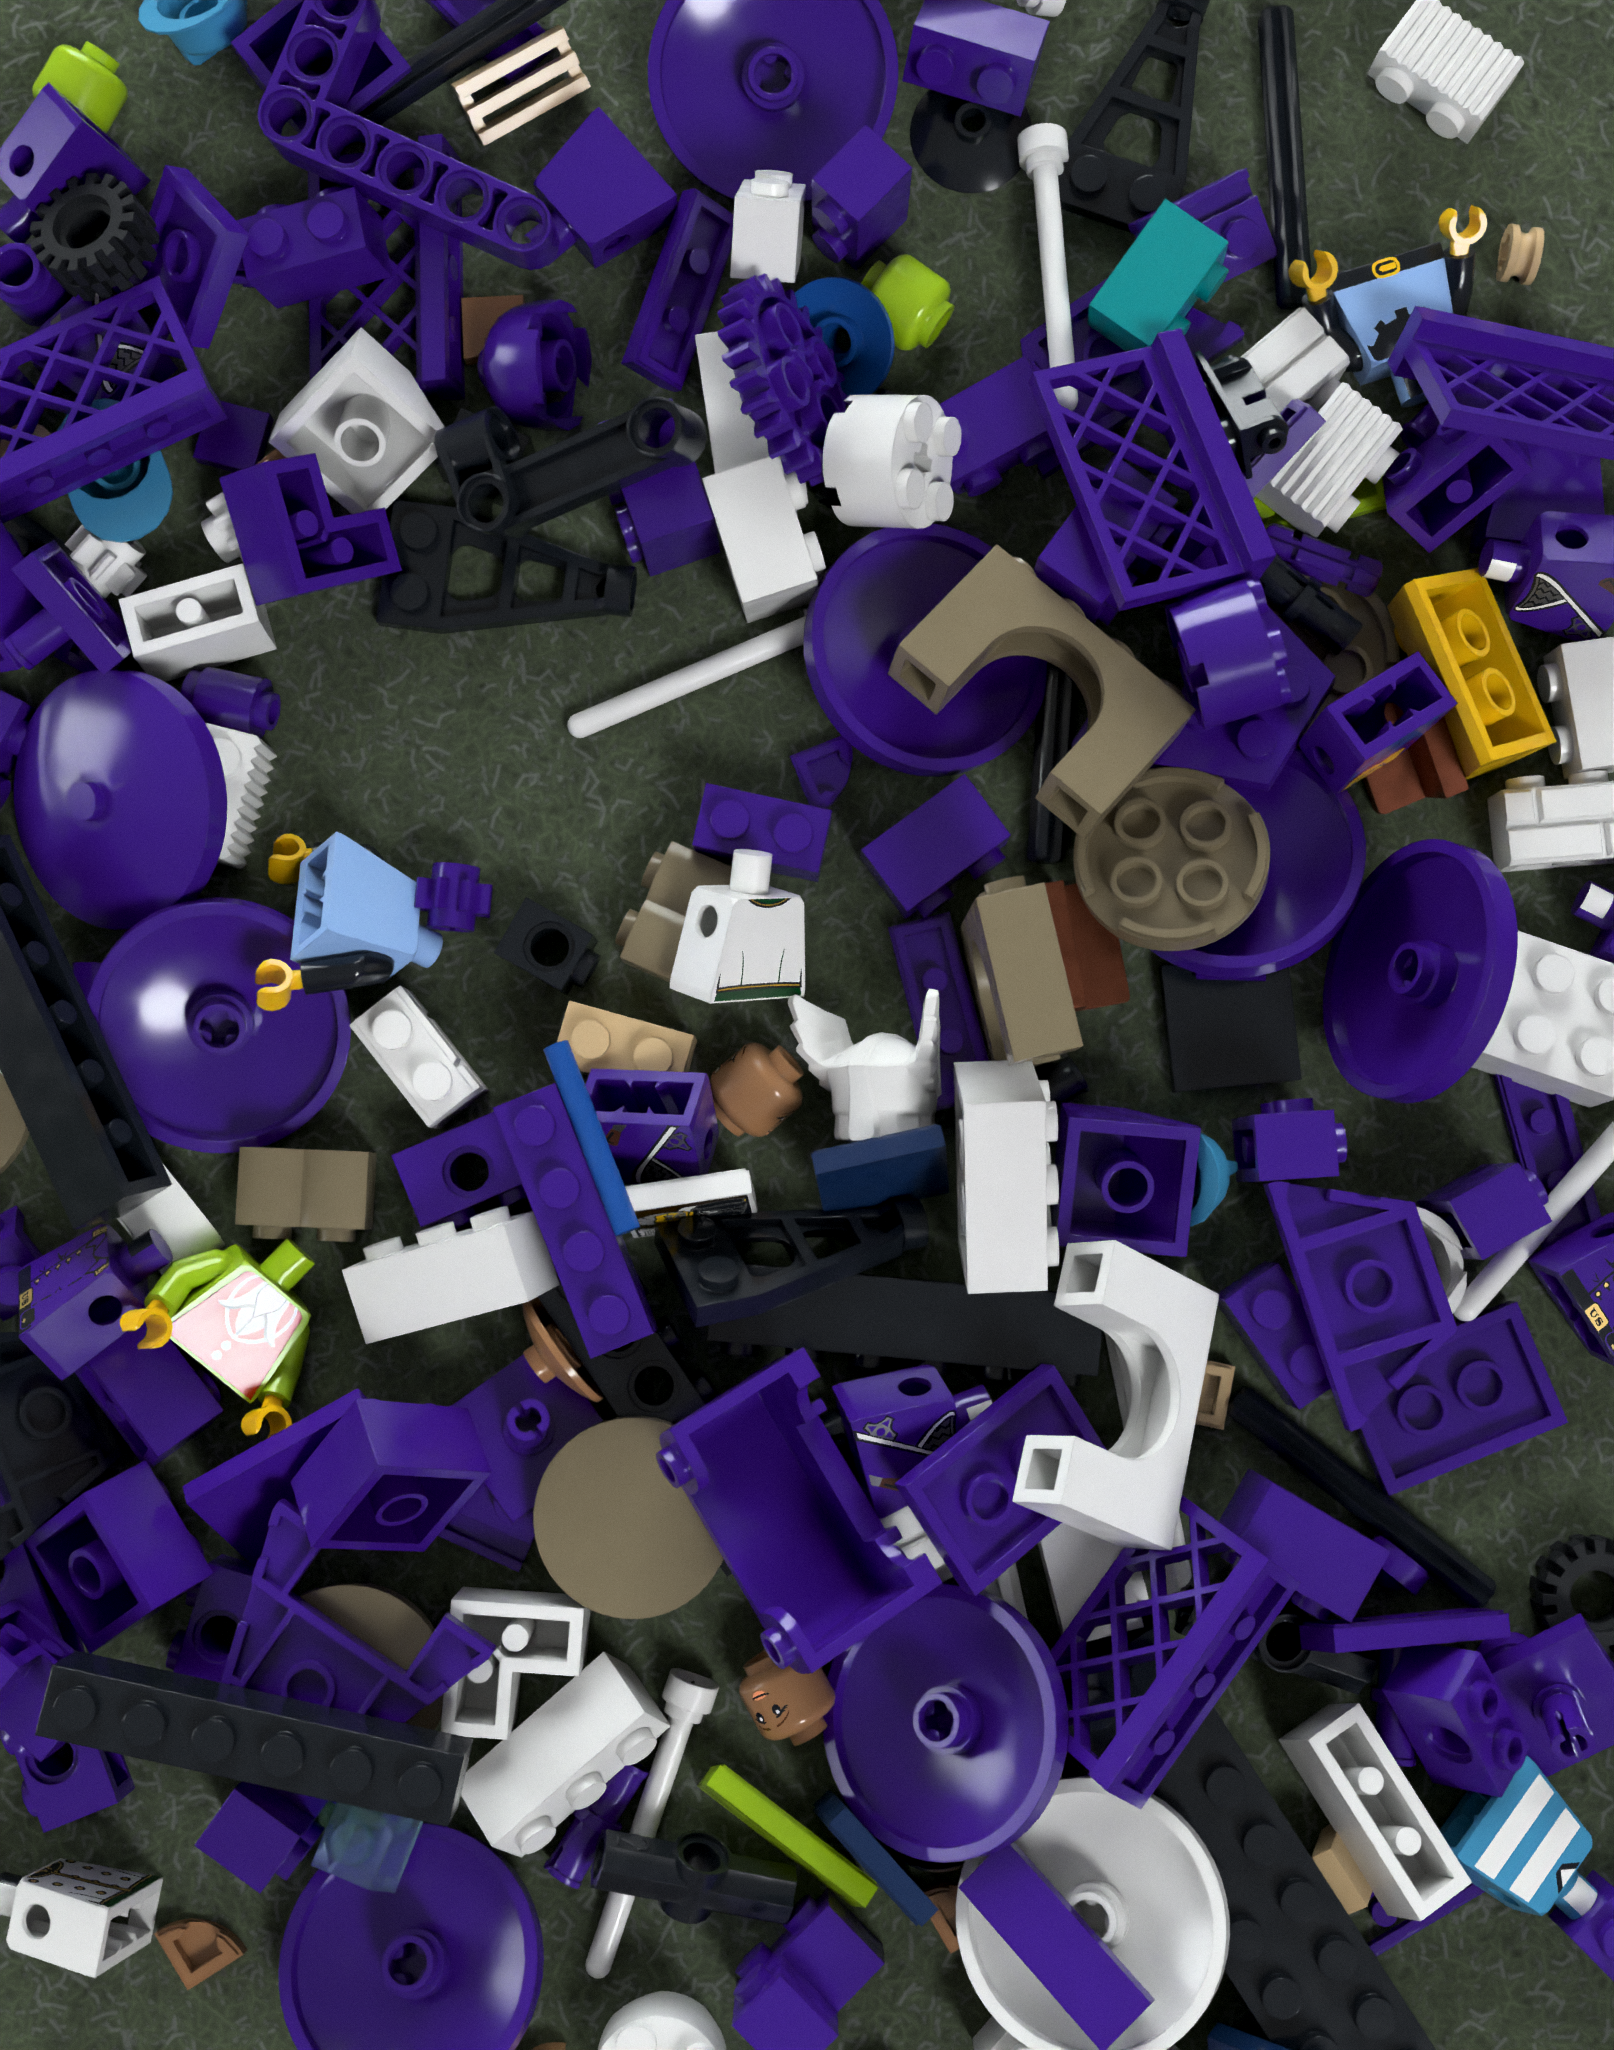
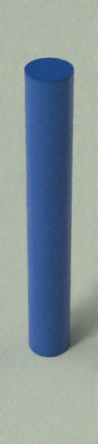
M568 1040L554 1043L544 1048L543 1051L615 1237L629 1233L641 1226Z

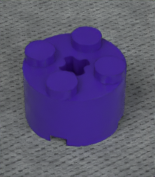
M1257 575L1180 599L1178 602L1165 606L1173 648L1177 647L1182 665L1179 668L1189 701L1196 708L1194 712L1199 725L1203 726V730L1261 713L1292 701L1290 686L1283 666L1289 664L1285 644L1279 628L1275 626L1268 629L1262 616L1268 613V606L1263 587Z

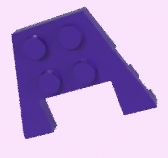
M1209 547L1192 563L1202 570L1219 566L1212 549ZM1203 590V591H1199V592H1195V593H1191V594H1187V595H1183V596H1179V597H1175V598H1177V599L1180 600V599H1183V598H1186V597H1189V596H1192V595H1195V594H1198V593H1201V592H1204V591H1207V590ZM1268 606V613L1262 616L1268 629L1277 626L1282 635L1289 662L1288 665L1283 666L1290 686L1292 701L1261 713L1204 730L1203 726L1199 725L1195 714H1193L1178 737L1153 763L1152 767L1168 766L1194 769L1224 778L1225 784L1269 792L1334 687L1335 675ZM1184 686L1181 692L1185 700L1191 704ZM1088 718L1073 740L1071 748L1087 732Z
M283 1498L277 1502L272 1510L268 1523L270 1527L261 1556L256 1562L250 1582L252 1583L241 1622L237 1625L220 1683L405 1723L425 1706L430 1705L447 1692L451 1686L473 1669L478 1668L487 1661L497 1646L447 1612L408 1670L394 1663L293 1592L294 1587L321 1548L310 1547L299 1508Z

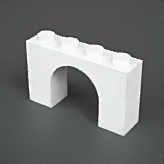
M1116 1240L1067 1243L1054 1306L1103 1330L1118 1345L1130 1375V1412L1121 1436L1109 1450H1105L1076 1436L1026 1435L1012 1502L1122 1548L1172 1550L1219 1300L1218 1293Z

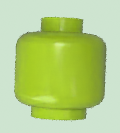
M88 41L85 42L81 51L66 44L56 46L32 86V94L36 98L43 87L49 82L106 133L126 102L128 90L125 84L115 75L120 64L106 52Z
M908 254L897 256L888 265L878 260L867 272L861 283L871 290L884 305L892 323L895 346L904 351L912 350L920 344L925 348L931 346L943 331L954 311L955 306L948 302L951 290L949 283Z

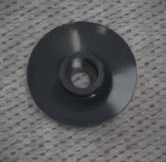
M929 90L918 103L911 120V147L919 166L939 185L961 193H982L1004 185L1020 171L1017 138L1024 129L1032 126L1026 106L1020 117ZM967 118H976L982 122L984 127L977 132H970L961 123Z

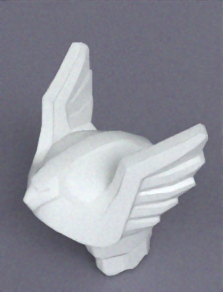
M929 989L926 994L917 1046L897 1034L884 1032L869 1035L861 1042L853 1045L844 1018L824 1011L796 994L788 999V1006L794 1019L790 1028L799 1043L796 1047V1052L809 1064L808 1070L820 1080L819 1085L831 1092L832 1112L835 1115L834 1136L836 1140L857 1142L935 1124L937 1099L942 1094L940 1074L941 1026L938 990Z

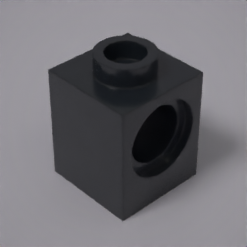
M527 897L524 899L494 951L501 959L565 995H568L573 984L580 988L585 987L601 958V955L593 951L598 942L593 934ZM552 934L565 936L569 943V952L565 960L552 967L541 965L537 959V947L541 940Z

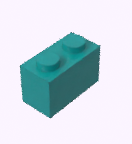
M1165 198L1089 304L1087 325L1125 351L1151 346L1157 333L1181 328L1185 336L1191 325V322L1185 318L1198 298L1208 303L1229 272V269L1223 265L1229 241Z

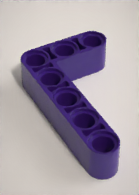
M304 0L262 96L257 113L260 128L280 156L289 163L344 188L355 187L363 197L519 268L535 270L551 263L558 252L560 241L558 230L543 201L526 191L345 109L379 32L381 16L375 0H359L353 12L340 17L333 15L337 4L342 0ZM321 57L333 58L331 67L323 75L315 77L307 75L308 68L316 59ZM300 115L307 117L306 125L300 133L290 137L281 135L283 126L289 119ZM353 142L366 143L365 151L360 159L347 164L339 162L340 153L345 146ZM412 168H419L425 171L423 180L414 189H397L398 179L403 172ZM475 194L484 198L481 208L474 215L460 217L454 214L456 204L466 195ZM532 220L543 225L540 235L531 243L520 244L512 240L513 231L522 222Z

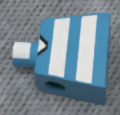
M1527 1755L1524 1764L1516 1771L1502 1798L1467 1791L1439 1830L1472 1883L1514 1910L1543 1916L1555 1904L1570 1919H1577L1586 1914L1596 1901V1888L1577 1871L1592 1849V1836L1536 1763Z

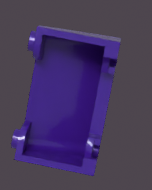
M804 1347L770 1362L661 1433L659 1439L662 1450L656 1453V1460L668 1482L674 1488H683L765 1629L760 1634V1638L769 1657L781 1669L790 1666L800 1674H810L943 1582L926 1553L920 1554L911 1560L907 1558L898 1546H894V1543L903 1538L897 1526L884 1528L818 1416L827 1410L821 1398L811 1402L809 1400L807 1387L812 1381L819 1378L820 1374Z

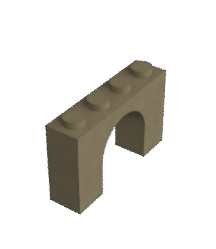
M996 544L898 645L888 675L937 715L981 668L997 659L1018 655L1036 657L1050 662L1064 671L1075 682L1084 697L1088 712L1087 732L1051 770L1035 798L1085 840L1178 737L1196 711V708L1185 700L1182 692L1174 684L1167 680L1159 679L1136 660L1133 652L1126 644L1118 639L1110 638L1089 621L1083 610L1074 601L1060 597L1037 578L1036 573L1027 562L1021 558L1012 557Z
M1014 876L990 882L984 885L985 892L975 898L959 928L989 1060H1007L1008 1066L1032 1061L1034 1067L1054 1063L1061 1059L1060 1054L1076 1051L1083 1047L1045 883L1027 886L1024 876Z

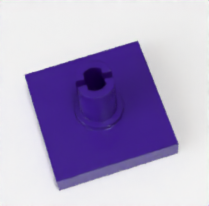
M165 165L149 213L157 225L154 229L159 234V244L152 245L157 252V256L154 262H142V265L148 271L142 280L134 274L128 280L133 286H137L159 275L166 286L192 346L209 349L232 284L247 288L253 287L246 280V275L243 273L245 270L242 255L249 234L188 169ZM157 302L151 304L160 315L161 311Z
M55 540L31 552L11 568L14 574L44 607L4 640L10 653L26 669L31 670L70 639L75 642L102 675L110 671L132 651L124 620Z
M524 1354L451 1406L469 1409L492 1471L483 1484L512 1525L534 1510L538 1486L555 1455L581 1431L603 1421L586 1397L568 1387L557 1376L548 1383H544L533 1371Z
M1581 1613L1485 1660L1530 1747L1526 1755L1536 1763L1546 1777L1614 1745V1663Z

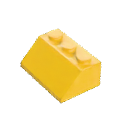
M1478 568L1413 579L1404 584L1387 606L1395 625L1396 641L1401 649L1407 653L1408 657L1419 651L1458 703L1444 717L1465 778L1470 779L1490 773L1557 742L1488 581L1479 575Z

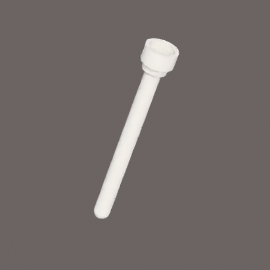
M1040 123L1024 129L1019 134L1017 143L1019 165L1026 171L1028 178L1033 180L1049 365L1052 368L1075 363L1058 175H1061L1064 170L1063 162H1068L1069 152L1066 130L1057 124ZM1071 386L1053 389L1061 406L1071 411L1076 408L1078 404L1077 389Z
M807 609L803 610L805 616L572 715L567 723L568 731L576 738L587 737L803 645Z
M1614 1121L1549 1193V1201L1543 1206L1552 1222L1500 1250L1466 1288L1462 1301L1454 1312V1315L1459 1320L1464 1322L1472 1321L1482 1312L1614 1161Z
M681 1668L670 1670L662 1698L666 1701L664 1712L669 1715L667 1721L671 1726L662 1734L629 1832L630 1834L655 1838L693 1724H700L703 1714H710L719 1690V1685L714 1680ZM609 1891L585 1963L586 1971L591 1977L600 1979L610 1972L635 1896Z

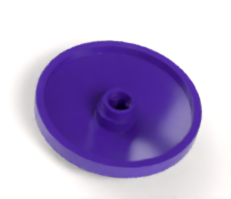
M667 0L657 19L649 48L648 86L650 100L658 126L670 150L681 165L705 187L734 201L743 180L754 179L756 170L786 171L793 174L792 183L806 184L805 203L812 202V178L865 124L881 139H883L892 117L898 87V57L893 31L879 0Z
M932 523L923 529L883 528L870 533L849 547L828 568L819 581L818 588L815 589L807 609L803 637L804 659L807 674L820 707L837 731L857 750L881 765L910 775L924 777L951 776L971 771L988 763L1007 751L1028 730L1045 696L1047 661L1030 656H1008L988 663L963 686L937 715L888 675L898 645L992 549L988 544L961 530Z
M93 670L66 680L56 687L35 711L26 728V735L17 756L14 776V807L18 832L23 849L35 875L45 890L60 906L76 918L91 925L108 929H130L156 911L183 901L196 899L208 883L217 865L226 831L227 791L223 766L213 737L204 720L180 692L163 680L150 674L130 670H110L104 675L99 670Z
M1297 748L1293 751L1269 792L1226 784L1244 797L1256 813H1260L1268 832L1270 842L1269 874L1264 893L1258 905L1237 929L1216 942L1183 951L1151 950L1162 959L1191 972L1223 978L1261 976L1288 968L1308 958L1329 942L1346 922L1358 899L1364 876L1366 839L1363 823L1346 789L1340 793L1331 791L1305 754Z
M1442 839L1417 841L1391 854L1376 867L1361 885L1358 899L1351 914L1335 935L1327 962L1323 989V1021L1329 1051L1341 1075L1356 1090L1372 1097L1396 1103H1415L1430 1099L1447 1090L1467 1073L1485 1050L1495 1033L1506 1007L1514 979L1518 949V928L1514 902L1508 884L1494 862L1476 849Z
M214 897L188 900L163 908L139 921L113 945L106 955L93 980L87 1002L149 1135L170 1145L204 1153L239 1152L240 1147H262L288 1136L313 1118L330 1098L341 1079L350 1049L351 1027L349 1025L351 1024V1010L347 990L306 995L304 989L292 990L291 999L287 1006L276 1011L264 1010L256 1003L258 990L264 987L279 986L274 983L265 985L255 983L256 970L263 961L277 959L285 962L291 970L300 969L301 964L290 960L294 929L293 919L270 907L236 898Z
M942 1583L833 1658L827 1678L835 1691V1703L828 1713L823 1716L828 1725L823 1730L828 1763L836 1785L850 1810L859 1822L881 1842L912 1858L929 1862H958L987 1856L1007 1847L1026 1833L1040 1818L1058 1786L1064 1768L1069 1735L1067 1701L1060 1673L1046 1643L1032 1624L1013 1606L985 1590L973 1596L963 1592L959 1584Z
M428 1823L398 1824L377 1829L350 1842L332 1855L307 1883L290 1914L284 1932L278 1968L279 1994L285 2023L297 2050H515L533 2017L543 1979V1937L534 1902L519 1874L500 1853L481 1839L451 1827Z

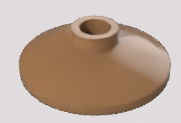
M536 1297L522 1303L525 1323L533 1345L526 1349L523 1354L536 1375L544 1383H548L557 1376L568 1387L594 1402L604 1399L605 1396L539 1298Z

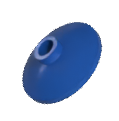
M825 277L807 283L795 292L798 308L805 305L808 307L810 324L813 328L817 326L822 328V340L828 348L833 349L837 371L841 372L845 378L840 383L842 391L848 396L872 395L886 379L894 357V332L884 305L871 290L852 279ZM841 328L847 330L851 339V347L848 351L841 350L837 345V334Z

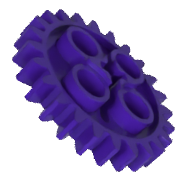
M765 273L758 277L754 275L729 288V293L721 297L724 308L718 310L717 315L725 327L718 330L717 333L721 341L729 349V352L721 355L722 361L733 369L735 378L729 382L730 386L740 393L742 400L740 410L742 414L749 415L755 422L754 435L756 439L762 436L767 439L769 457L774 459L780 456L785 474L788 475L796 472L800 484L809 481L811 486H815L824 482L823 447L828 424L834 413H845L846 407L850 405L844 401L849 396L842 391L840 385L845 378L841 372L837 371L833 349L828 348L822 340V328L820 326L813 328L810 324L808 307L805 305L798 308L794 291L789 289L784 292L778 278L770 281Z

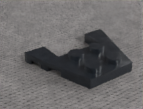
M19 1331L0 1332V1491L5 1501V1504L0 1506V1560H2L8 1553L16 1549L36 1532L35 1530L57 1510L69 1503L130 1449V1446L77 1375L72 1373L61 1381L19 1338Z

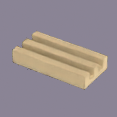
M561 25L554 26L451 84L477 138L483 146L591 87L586 75L581 71L578 57L575 51L571 49L568 42L569 38L564 27ZM556 48L559 57L474 103L471 97L472 93ZM567 71L568 78L484 123L482 119L484 116Z

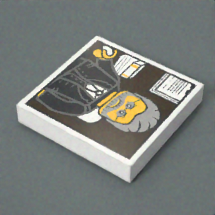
M746 1168L625 1186L641 1226L631 1231L633 1238L655 1235L656 1223L682 1220L692 1215L716 1217L756 1213L758 1211L750 1172Z

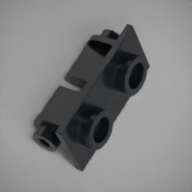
M1201 350L1195 352L1196 365L1238 465L1246 479H1250L1253 477L1250 458L1263 453L1275 454L1281 451L1287 443L1288 425L1270 397L1266 398L1265 388L1247 359L1229 355L1224 357L1218 364L1210 366Z

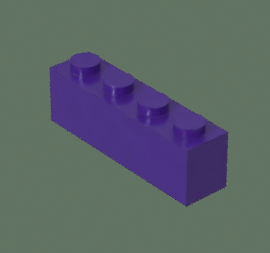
M556 1083L493 1107L590 1359L654 1334L658 1330L657 1323L622 1235L615 1237Z

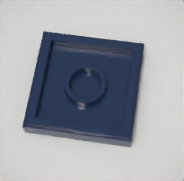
M929 1125L816 1150L814 1153H811L823 1212L841 1209L878 1208L889 1201L909 1197L924 1199L949 1193L946 1144L941 1125Z
M830 1789L813 1804L815 1814L916 1926L919 1924L922 1927L939 1910Z

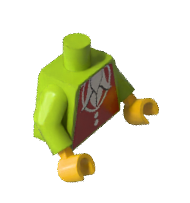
M286 1238L262 1264L238 1244L231 1245L224 1251L213 1249L178 1259L168 1266L145 1297L144 1303L146 1308L129 1310L124 1313L120 1319V1327L123 1332L136 1331L145 1321L147 1332L144 1339L138 1343V1349L159 1348L171 1339L251 1404L258 1397V1400L262 1403L261 1408L251 1410L245 1414L241 1421V1429L246 1436L257 1434L262 1426L263 1418H265L270 1424V1432L267 1437L269 1438L292 1425L291 1417L285 1408L290 1406L301 1374L310 1335L308 1323L311 1314L302 1299L291 1289L315 1265V1262L289 1238Z

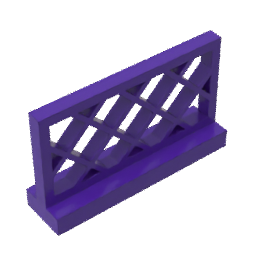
M442 133L418 136V143L461 162V158ZM363 153L340 155L339 162L345 164L353 163L360 159ZM414 168V185L411 189L417 187L423 180L425 173L423 169ZM308 171L309 200L315 198L318 192L325 189V179ZM462 198L456 204L454 214L462 217ZM390 209L389 214L382 220L385 239L387 240L398 226L404 222L415 232V245L398 265L389 258L393 276L385 278L369 298L356 287L348 289L363 304L339 331L326 320V305L339 292L309 300L310 380L360 327L363 328L376 315L393 331L381 344L383 348L393 355L405 342L416 352L417 377L414 379L425 396L435 395L439 400L465 399L461 298H463V242ZM414 269L415 281L409 276ZM405 282L415 291L416 306L397 325L380 308L397 288ZM326 329L334 336L327 345ZM415 329L416 342L410 337Z
M159 275L0 349V405L5 395L28 402L16 429L0 425V439L10 441L4 456L0 458V520L2 523H6L228 419L219 398L206 377L166 286ZM157 302L161 314L151 336L127 329L134 312ZM88 333L104 336L93 363L69 356L76 339ZM170 333H171V335H172V337H173L175 343H174V342H171V341H167V338H168V336H169ZM120 342L145 348L133 375L109 368ZM161 353L182 359L187 368V371L162 383L149 380ZM30 360L46 363L34 390L11 383L18 366ZM63 368L87 375L75 402L51 395ZM103 380L127 387L121 402L104 410L91 407ZM45 407L69 414L63 429L44 438L33 435Z
M1414 307L1387 363L1394 376L1418 381L1443 427L1614 460V348L1425 307Z
M1181 328L1157 333L1153 343L1148 347L1032 372L1028 381L1029 387L1119 611L1223 586L1256 575L1259 579L1277 555ZM1138 371L1147 391L1143 404L1108 386L1112 377ZM1071 386L1092 397L1093 400L1084 417L1061 406L1053 389ZM1099 402L1134 419L1125 439L1090 421ZM1141 423L1165 435L1171 449L1166 460L1131 442ZM1069 430L1075 432L1073 438ZM1081 437L1116 454L1107 474L1081 460L1076 448ZM1123 458L1157 475L1148 495L1113 478ZM1164 479L1188 491L1194 505L1189 517L1155 500ZM1092 486L1098 489L1096 495L1094 493ZM1105 493L1139 510L1130 531L1105 519L1099 505ZM1146 515L1181 532L1171 553L1137 536ZM1197 517H1199L1201 523L1196 521ZM1190 537L1211 548L1219 566L1202 570L1179 558L1178 556L1187 538ZM1115 544L1121 546V549H1120L1119 552H1118L1117 547H1116ZM1128 551L1163 568L1156 582L1132 587L1123 565V560ZM1170 572L1176 575V577L1168 578Z
M1183 1495L1179 1510L1189 1516L1191 1543L1173 1547L1171 1551L1123 1548L1050 1651L1061 1679H1071L1073 1710L1068 1711V1726L1073 1725L1074 1735L1069 1731L1067 1751L1090 1771L1088 1775L1104 1790L1139 1809H1142L1301 1583ZM1205 1529L1216 1537L1206 1539ZM1233 1549L1242 1556L1224 1582L1210 1585L1207 1555ZM1192 1559L1194 1589L1167 1595L1165 1565ZM1150 1569L1152 1599L1126 1604L1125 1585L1135 1572ZM1195 1605V1624L1184 1639L1170 1641L1168 1611ZM1153 1614L1154 1645L1128 1651L1126 1620ZM1111 1624L1112 1654L1087 1660L1086 1640L1095 1627ZM1156 1661V1679L1144 1695L1131 1698L1129 1666ZM1113 1670L1115 1701L1089 1706L1088 1675ZM1115 1717L1116 1735L1099 1758L1091 1751L1090 1722Z

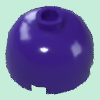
M537 300L509 309L497 318L485 339L484 348L479 354L477 363L478 374L482 384L487 389L489 397L495 406L503 410L509 420L520 426L543 431H569L579 425L583 416H572L577 377L589 389L592 365L590 341L585 327L574 328L571 318L567 313L577 311L572 304L564 300ZM546 392H567L560 402L547 404Z

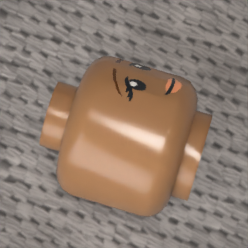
M760 1043L745 1044L711 1075L710 1085L716 1117L736 1136H742L744 1133L753 1137L768 1135L799 1109L802 1104L803 1093L797 1081L804 1075L801 1066L780 1045L772 1051Z
M766 1650L758 1653L743 1665L747 1675L740 1683L739 1694L759 1732L765 1739L775 1741L789 1737L793 1745L797 1746L811 1740L826 1729L828 1725L823 1716L828 1713L835 1703V1691L822 1667L810 1674H800L790 1666L781 1669L772 1661Z

